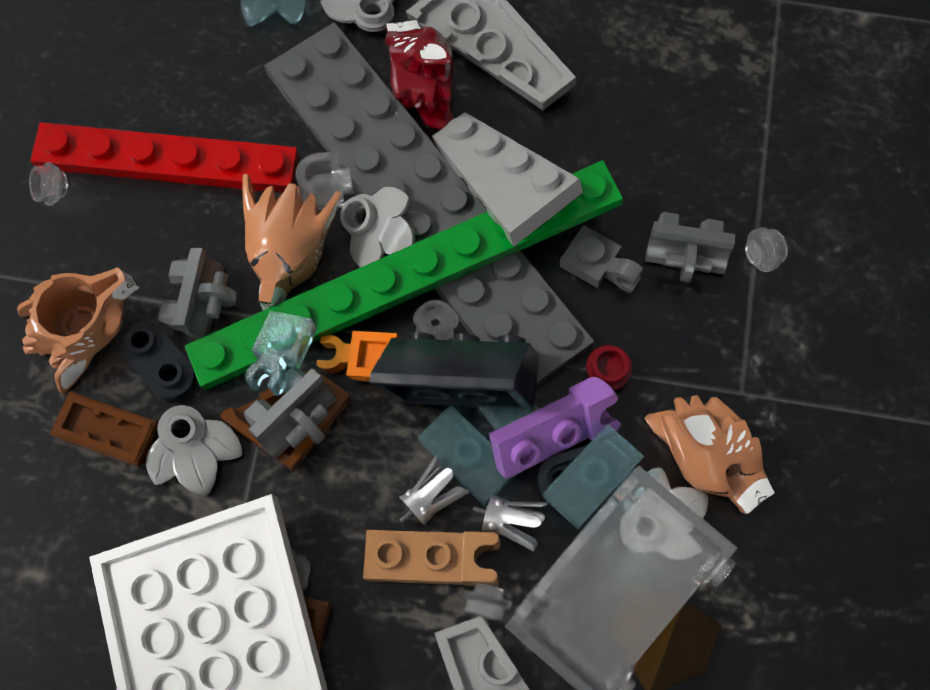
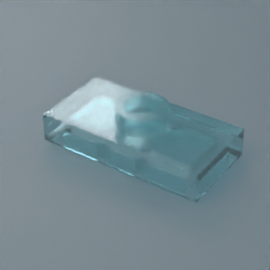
M451 405L418 436V442L434 457L437 455L438 461L446 469H451L453 476L484 506L489 502L492 494L496 495L514 477L505 479L496 469L491 443Z
M607 424L549 486L542 497L579 530L639 464L644 456Z

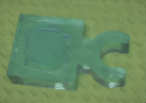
M269 311L252 348V352L258 361L254 362L246 372L245 379L252 390L257 391L261 381L268 376H272L268 383L272 393L279 396L284 391L287 385V378L284 373L287 366L300 369L317 331V327L312 319Z

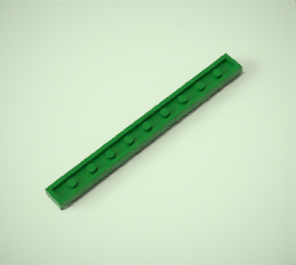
M599 161L572 173V175L580 179L583 193L515 246L507 239L502 227L499 224L496 225L488 215V212H484L185 345L199 385L204 390H208L316 342L323 336L334 334L622 205L623 198L604 161Z

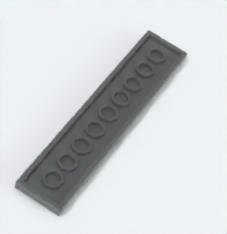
M335 22L264 65L268 77L360 194L373 196L383 187H395L404 191L410 197L409 205L402 216L410 223L414 230L415 243L487 212L484 205L473 196L467 184L461 177L459 178L445 157L401 103L394 98L393 93ZM521 251L435 288L469 334L480 337V341L497 342L498 337L502 335L525 338L526 343H530L539 354L536 387L593 347L594 340Z

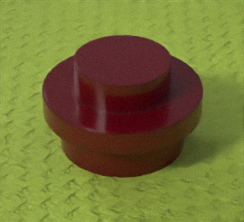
M605 345L595 349L588 357L586 363L588 379L598 377L606 382L614 391L627 384L633 369L628 354L621 348L612 345Z

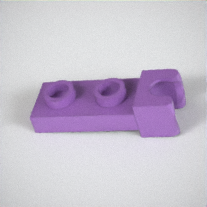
M591 377L570 387L569 395L489 433L496 469L505 479H508L587 438L592 442H596L616 432L620 428L621 423L611 417L606 411V408L616 403L618 399L616 393L602 379Z

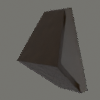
M629 586L612 633H614L643 688L645 690H664L705 672L722 625L684 599Z

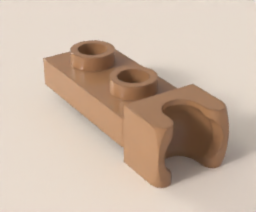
M367 530L363 579L373 582L464 584L465 586L497 587L499 585V578L496 571L480 568L477 565V559L483 552L499 550L501 546L500 535L493 532L467 531L463 533Z

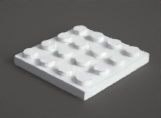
M270 494L90 557L117 690H328L277 496Z

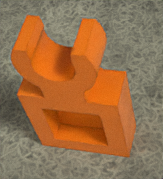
M353 331L351 344H346L336 336H323L320 343L325 348H336V355L328 361L317 360V366L322 371L330 374L341 372L347 367L346 376L351 380L370 381V373L390 339L401 337L397 333Z

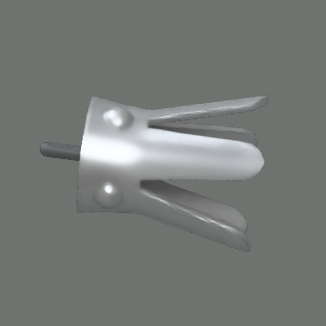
M436 455L415 487L407 490L404 495L399 497L409 509L400 518V522H404L413 514L425 526L437 511L467 495L470 491L462 487H455L435 498L453 477L451 469H445V467L440 466L427 478L438 460Z
M492 494L486 510L474 507L473 511L485 514L482 531L504 535L534 551L537 547V541L510 524L527 527L540 526L541 522L545 519V514L517 506L540 507L546 506L548 502H510Z

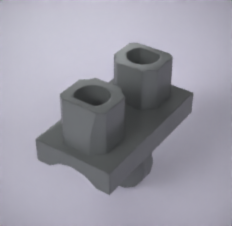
M669 212L661 213L658 222L654 221L646 249L645 262L681 268L680 281L687 283L691 282L694 271L725 274L730 253L735 245V234L726 232L724 221L707 219L701 222L700 228L683 226L684 219L679 214Z
M190 248L188 259L172 261L168 276L170 284L177 289H181L178 300H166L162 303L158 316L161 323L170 329L184 332L194 340L210 334L213 319L219 318L221 306H234L238 295L236 291L226 287L228 274L224 273L225 266L210 259L206 255L207 251L203 248Z
M291 367L279 378L277 386L284 394L282 398L273 406L269 405L264 399L256 400L244 412V416L251 426L248 430L275 460L290 445L295 448L306 436L316 444H319L325 438L317 426L329 415L327 409L337 399L324 384L321 375L313 369L306 374L295 367Z

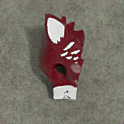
M417 20L386 24L387 36L385 41L386 45H389L391 61L390 91H393L394 98L401 105H404L406 109L416 108L425 125L439 130L443 129L454 119L449 108L454 59L450 45L434 27H424L421 29Z

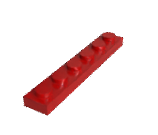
M40 122L30 161L36 169L236 189H243V174H248L254 190L265 191L267 187L274 186V192L283 193L289 183L294 184L299 154L297 147Z

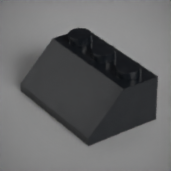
M410 332L407 338L390 339L370 373L369 383L398 403L534 410L539 354L530 343H526L525 338L519 336L502 335L498 337L497 342L480 341V337L471 334L452 335V340H437L434 335L429 333Z

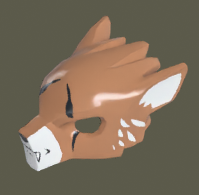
M243 174L245 250L249 263L261 281L259 302L263 311L284 302L292 289L308 280L318 269L324 240L341 196L339 191L334 193L323 210L318 214L319 205L316 204V196L310 193L306 201L303 202L300 187L293 183H289L283 194L277 199L274 193V186L267 187L257 203L251 178L248 174Z
M119 267L93 276L74 273L52 275L51 279L33 288L34 293L30 299L20 303L17 307L20 317L30 316L25 327L27 335L22 339L24 352L26 354L39 353L41 356L51 354L49 363L53 368L57 369L55 382L58 391L62 394H65L78 381L87 369L93 356L116 336L123 320V300L139 288L135 278L124 273Z
M698 395L691 396L689 404L682 397H677L674 399L675 410L651 413L644 418L652 431L670 447L683 477L695 489L709 494L729 497L739 508V511L744 514H748L759 503L774 494L763 470L759 438H752L745 420H741L719 398L712 397L703 405Z

